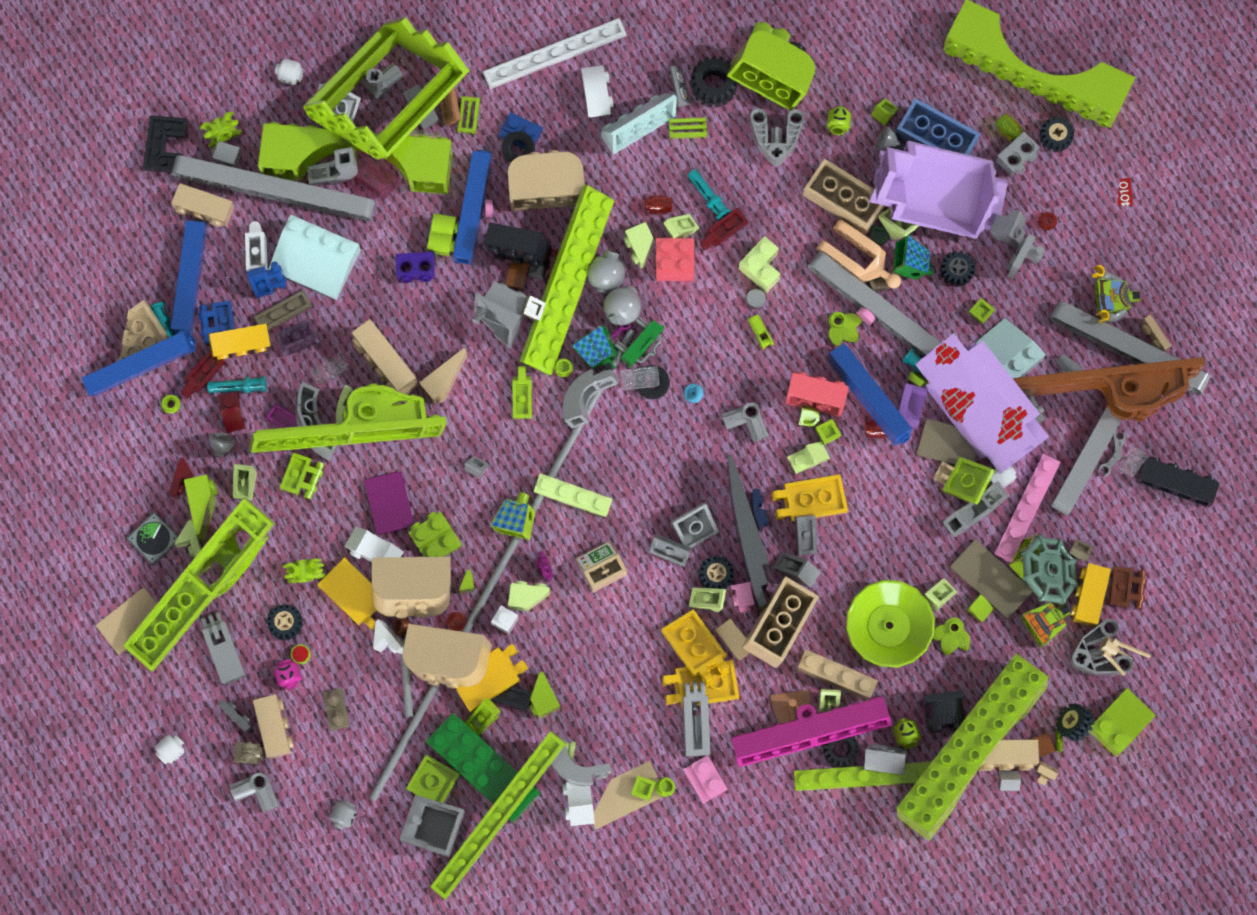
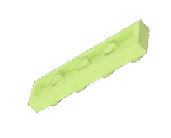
M541 473L533 491L536 494L605 518L612 499Z

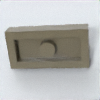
M342 688L322 692L330 731L350 727Z

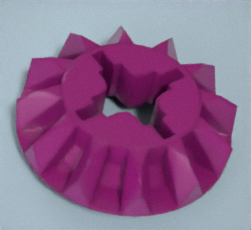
M540 551L536 553L535 561L541 577L549 582L553 578L552 570L546 555Z

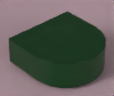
M872 225L871 240L878 246L886 244L890 235L885 227Z

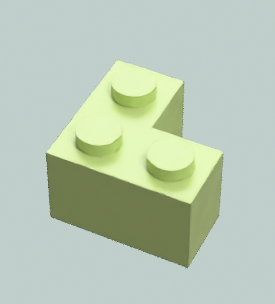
M764 236L739 263V270L765 293H768L780 278V273L769 264L778 255L779 248Z

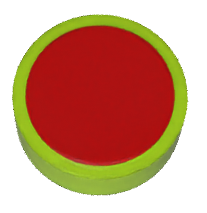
M299 644L291 650V658L297 664L303 665L310 660L311 652L307 646Z

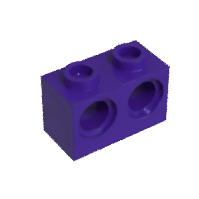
M434 253L396 254L397 280L402 283H410L412 280L429 282L431 279H435ZM422 265L430 266L427 271L420 269ZM404 266L411 267V269L408 272H403L401 270Z

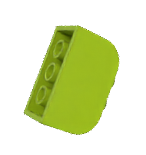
M756 31L734 56L727 77L791 111L807 94L815 73V64L806 52L795 45L784 41L770 32Z

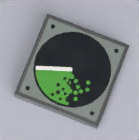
M153 512L126 539L154 566L175 546L179 536Z

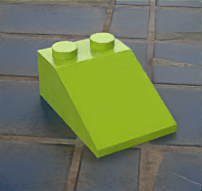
M207 474L184 479L195 535L201 543L206 540L216 503L215 495H218L216 483L214 484L213 479L210 480Z
M1126 688L1094 721V725H1091L1092 731H1088L1116 757L1156 715Z

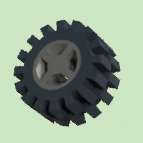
M955 250L952 254L950 252L944 257L940 272L941 277H944V281L946 283L948 281L949 285L952 286L954 284L955 287H959V285L964 286L972 279L976 269L975 262H973L972 257H968L969 254L967 252L963 254V251L960 250L957 253V250Z

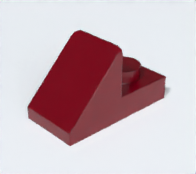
M237 391L218 396L221 407L220 412L227 433L246 429Z
M179 458L169 495L176 499H179L180 494L183 495L185 492L184 479L195 477L184 458Z

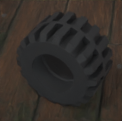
M712 56V59L705 57L704 62L700 60L698 66H694L691 75L692 94L695 95L697 101L701 100L702 105L708 103V107H712V104L720 107V103L726 105L728 100L731 101L737 89V82L727 77L731 64L729 60L725 62L723 57H720V59H716V56ZM718 75L723 78L725 84L719 88H710L703 80L707 76Z

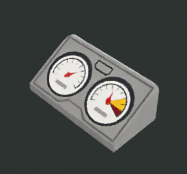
M672 66L670 68V77L674 94L677 97V107L691 105L684 71Z

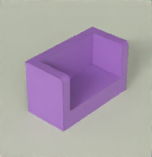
M906 383L898 411L912 428L917 429L928 389Z

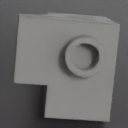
M1013 210L1007 216L996 215L990 232L996 240L1018 248L1025 235L1023 226L1026 219L1019 210Z

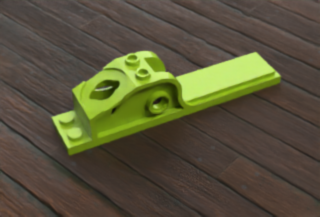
M373 383L357 388L350 394L342 415L343 423L256 430L252 435L249 448L250 453L439 437L447 422L446 416L432 415L428 418L426 417L424 398L395 391L394 388ZM406 401L407 403L400 404L397 402Z
M243 498L123 646L151 672L154 671L204 609L215 598L226 593L248 569L269 538L267 532L275 523L247 498ZM244 529L251 538L243 546V550H241L238 546L236 534ZM217 561L225 568L223 570L224 573L209 587L198 576L205 573Z

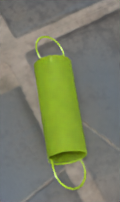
M1055 731L1056 752L1058 751L1059 754V751L1060 753L1063 752V735Z

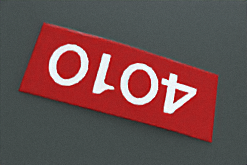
M1130 178L1120 179L1118 206H1133Z

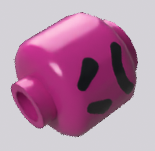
M291 659L278 662L276 664L277 667L274 668L277 685L286 687V690L297 687V683L302 678L298 664L292 662Z

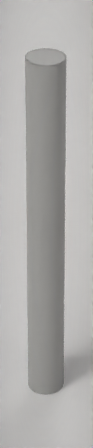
M401 654L405 717L408 718L413 717L410 669L405 665Z

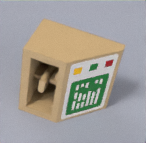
M610 541L575 558L593 593L627 576V569Z

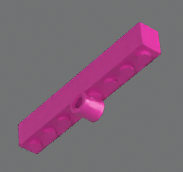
M883 696L873 697L861 703L855 702L843 708L837 707L825 713H816L812 705L804 704L797 709V719L792 722L778 723L774 727L760 728L748 734L742 733L731 739L739 767L892 726Z

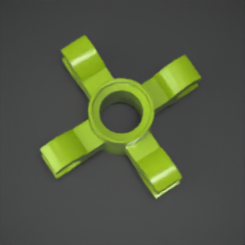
M226 112L223 117L216 118L210 123L204 122L200 126V129L207 131L204 134V139H211L208 147L217 146L218 141L224 142L232 136L238 137L242 133V130L235 129L238 125V120H231L234 112Z
M315 558L294 562V564L287 563L283 565V568H288L286 573L289 574L284 575V578L290 579L288 583H302L312 581L314 578H323L326 574H321L323 569L319 568L324 567V564L318 563L321 562V559Z

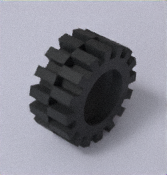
M855 736L823 744L825 759L836 767L850 765L858 756V740L856 741ZM843 741L848 745V753L845 756L835 754L833 746L836 742Z

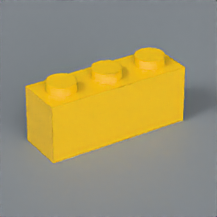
M266 324L208 334L212 357L217 356L218 360L229 358L228 354L236 353V356L247 355L249 350L255 349V353L267 351L266 347H270Z
M1088 563L1085 568L1082 567L1079 579H1082V583L1075 592V597L1078 598L1076 605L1073 604L1070 613L1073 616L1072 622L1094 628L1098 625L1111 569Z

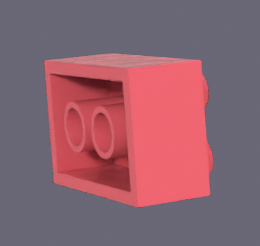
M803 372L793 373L785 404L801 408L802 405L816 408L821 413L841 417L849 386H846L841 381H834V383L826 381V378L820 376L815 378L809 377L808 374Z

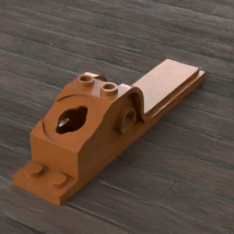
M1204 357L1012 379L1027 397L1098 389L1104 394L1107 408L1114 417L1121 420L1141 422L1157 413V410L1166 404L1174 403L1182 398L1190 387L1188 379L1197 377L1205 366Z

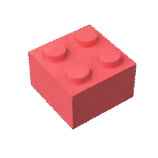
M656 238V281H694V238Z

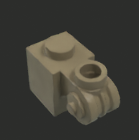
M248 741L245 743L236 742L234 763L260 766V761L264 760V749H262V746Z

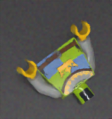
M1102 265L1094 266L1092 269H1095L1096 273L1092 274V278H1100L1094 284L1097 304L1096 315H1098V318H1101L1098 323H1115L1131 308L1130 302H1140V292L1129 291L1128 282L1105 271Z

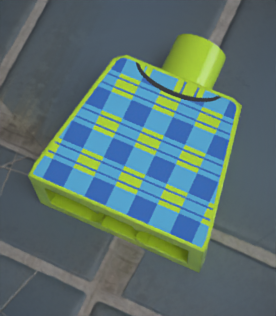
M519 492L516 501L504 500L491 523V527L497 533L530 540L535 517V510L527 504L530 496Z

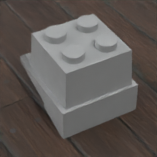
M494 281L485 297L476 292L474 302L475 315L472 321L479 324L481 320L494 332V336L511 349L519 335V328L525 317L520 313L526 300V295L520 291L509 289L503 283Z
M415 795L400 841L450 857L465 810Z

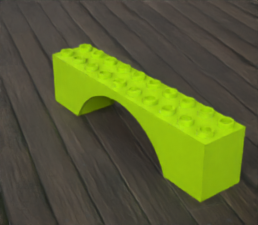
M969 0L964 1L943 47L947 55L951 57L957 56L966 64L978 66L983 72H991L1001 80L1011 81L1014 86L1030 90L1031 94L1035 96L1041 95L1050 103H1058L1067 111H1075L1085 119L1097 121L1098 125L1102 127H1112L1136 78L1104 62H1100L1090 70L1074 75H1052L1035 70L1022 62L1010 50L1001 31L1000 14Z
M269 122V124H263L258 167L261 174L291 181H301L304 174L308 171L307 166H313L320 160L333 155L334 150L353 147L355 151L362 150L326 128H317L313 125L300 127L292 123L280 125L277 122ZM373 133V135L377 137L379 133ZM408 135L387 158H384L403 174L412 192L449 194L453 148L451 140H448V138L437 137L435 139L426 135H419L418 137Z
M1016 653L896 808L897 817L930 841L952 813L964 790L987 757L1004 736L1020 720L1025 718L1045 692L1048 686V676Z

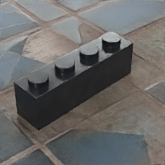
M1146 457L1143 460L1136 481L1137 483L1208 508L1213 505L1220 484L1213 477H1202L1193 470L1186 469L1185 471L1179 469L1178 465L1162 463L1156 457Z

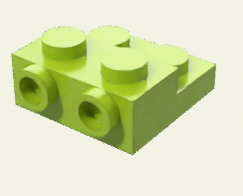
M432 512L426 517L427 521L422 524L420 522L415 523L410 527L411 531L408 532L423 557H446L462 547L461 542L441 512L438 514Z

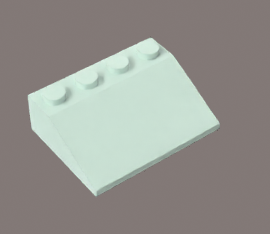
M663 93L660 96L655 95L645 105H638L632 113L624 114L619 117L617 122L604 126L601 131V138L613 155L667 123L669 119L675 118L677 97L675 94Z
M290 215L281 233L271 263L275 261L281 266L282 274L285 278L337 300L361 250L359 244Z
M1006 318L976 342L978 344L984 341L1012 378L1024 377L1043 361L1046 356L1031 338Z

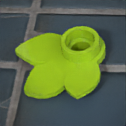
M841 312L832 313L828 319L830 326L828 335L831 342L835 346H839L843 340L850 343L858 342L859 335L856 327L862 323L861 318L854 313L845 315ZM840 319L841 323L835 324L834 320Z
M949 618L945 624L939 625L934 629L933 640L941 641V649L945 655L953 653L957 647L965 651L968 650L970 636L964 630V624L959 618ZM957 624L958 629L955 631L951 630V625Z

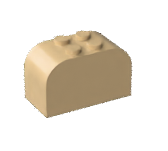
M557 150L543 154L531 152L529 155L515 158L508 168L511 211L576 206L581 189L585 185L581 160L570 152H559Z
M450 557L372 558V602L375 609L382 615L397 618H406L407 616L425 618L427 616L439 615L449 606L451 589Z
M785 576L769 597L767 606L761 611L742 648L777 668L784 661L819 596Z
M409 624L402 656L405 665L419 679L427 681V684L439 686L440 683L446 684L448 688L458 689V686H474L484 678L492 644L484 635Z

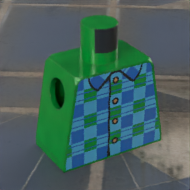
M909 235L896 242L893 273L918 280L925 275L931 276L935 272V266L929 263L930 251Z
M599 326L572 345L591 368L597 369L602 367L603 370L611 369V371L616 369L611 359L617 356L618 353L606 326Z

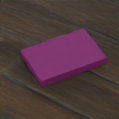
M402 471L364 480L377 536L409 529L414 525Z

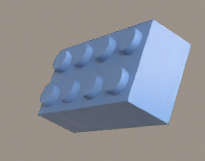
M916 98L896 130L897 138L906 143L907 141H912L966 155L971 154L980 137L979 132Z

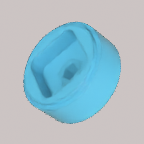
M695 383L689 384L684 390L685 399L691 403L699 402L703 397V388Z

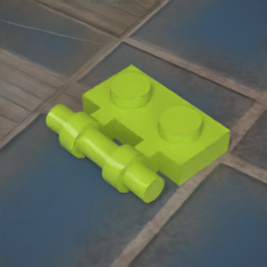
M293 452L280 489L295 495H299L300 490L304 489L306 490L304 498L311 500L313 493H316L319 477H322L324 464L317 462L315 468L311 467V458ZM307 473L312 474L309 484L304 482Z

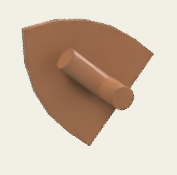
M809 690L770 695L773 712L779 723L792 722L797 719L796 713L800 706L804 704L810 705Z

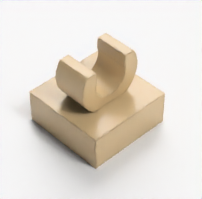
M942 461L933 479L945 485L954 467Z
M1042 761L1039 762L1037 772L1041 774L1038 778V783L1045 786L1048 778L1055 781L1058 769Z

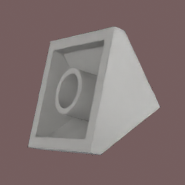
M705 502L671 521V528L680 543L691 548L719 533Z
M868 743L864 769L904 775L907 749Z

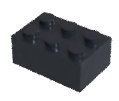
M491 222L483 244L496 260L504 261V259H507L515 264L526 263L534 268H539V266L546 267L552 249L551 244L541 232Z

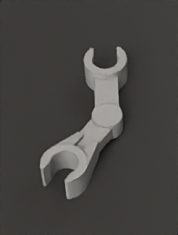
M1117 431L1112 436L1114 454L1106 464H1102L1098 468V472L1103 467L1107 468L1108 473L1104 477L1109 476L1111 468L1122 458V446L1126 439L1125 432L1122 433V439L1116 437Z

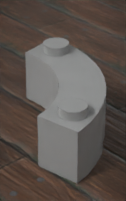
M304 382L300 385L295 403L297 426L323 425L317 414V396L320 389ZM337 446L315 447L311 449L324 459L331 461Z

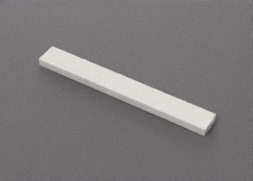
M620 18L487 69L483 71V75L489 89H492L626 36V32Z

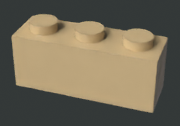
M179 183L171 202L175 212L185 215L187 213L193 215L194 219L210 221V224L216 227L221 225L227 227L234 209L233 202L228 199Z
M274 694L253 700L266 757L272 759L291 754V748L294 747L292 737L287 735L286 729H289L287 717L283 718L281 710H285L282 698L278 699V696Z

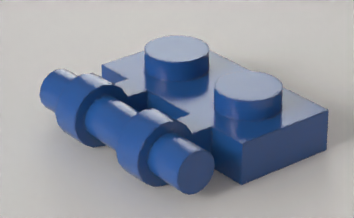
M272 262L269 270H266L265 266L246 272L256 298L275 293L274 288L284 289L286 287V278L282 274L283 270L277 262Z
M231 300L212 303V311L207 310V305L199 306L200 313L198 315L202 323L201 336H203L204 343H210L208 334L235 329ZM210 318H214L215 327L209 326Z

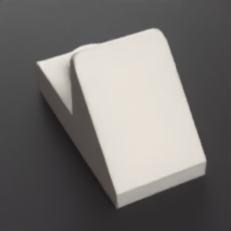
M378 619L375 622L374 650L382 652L388 647L395 654L397 652L403 654L404 643L386 622Z

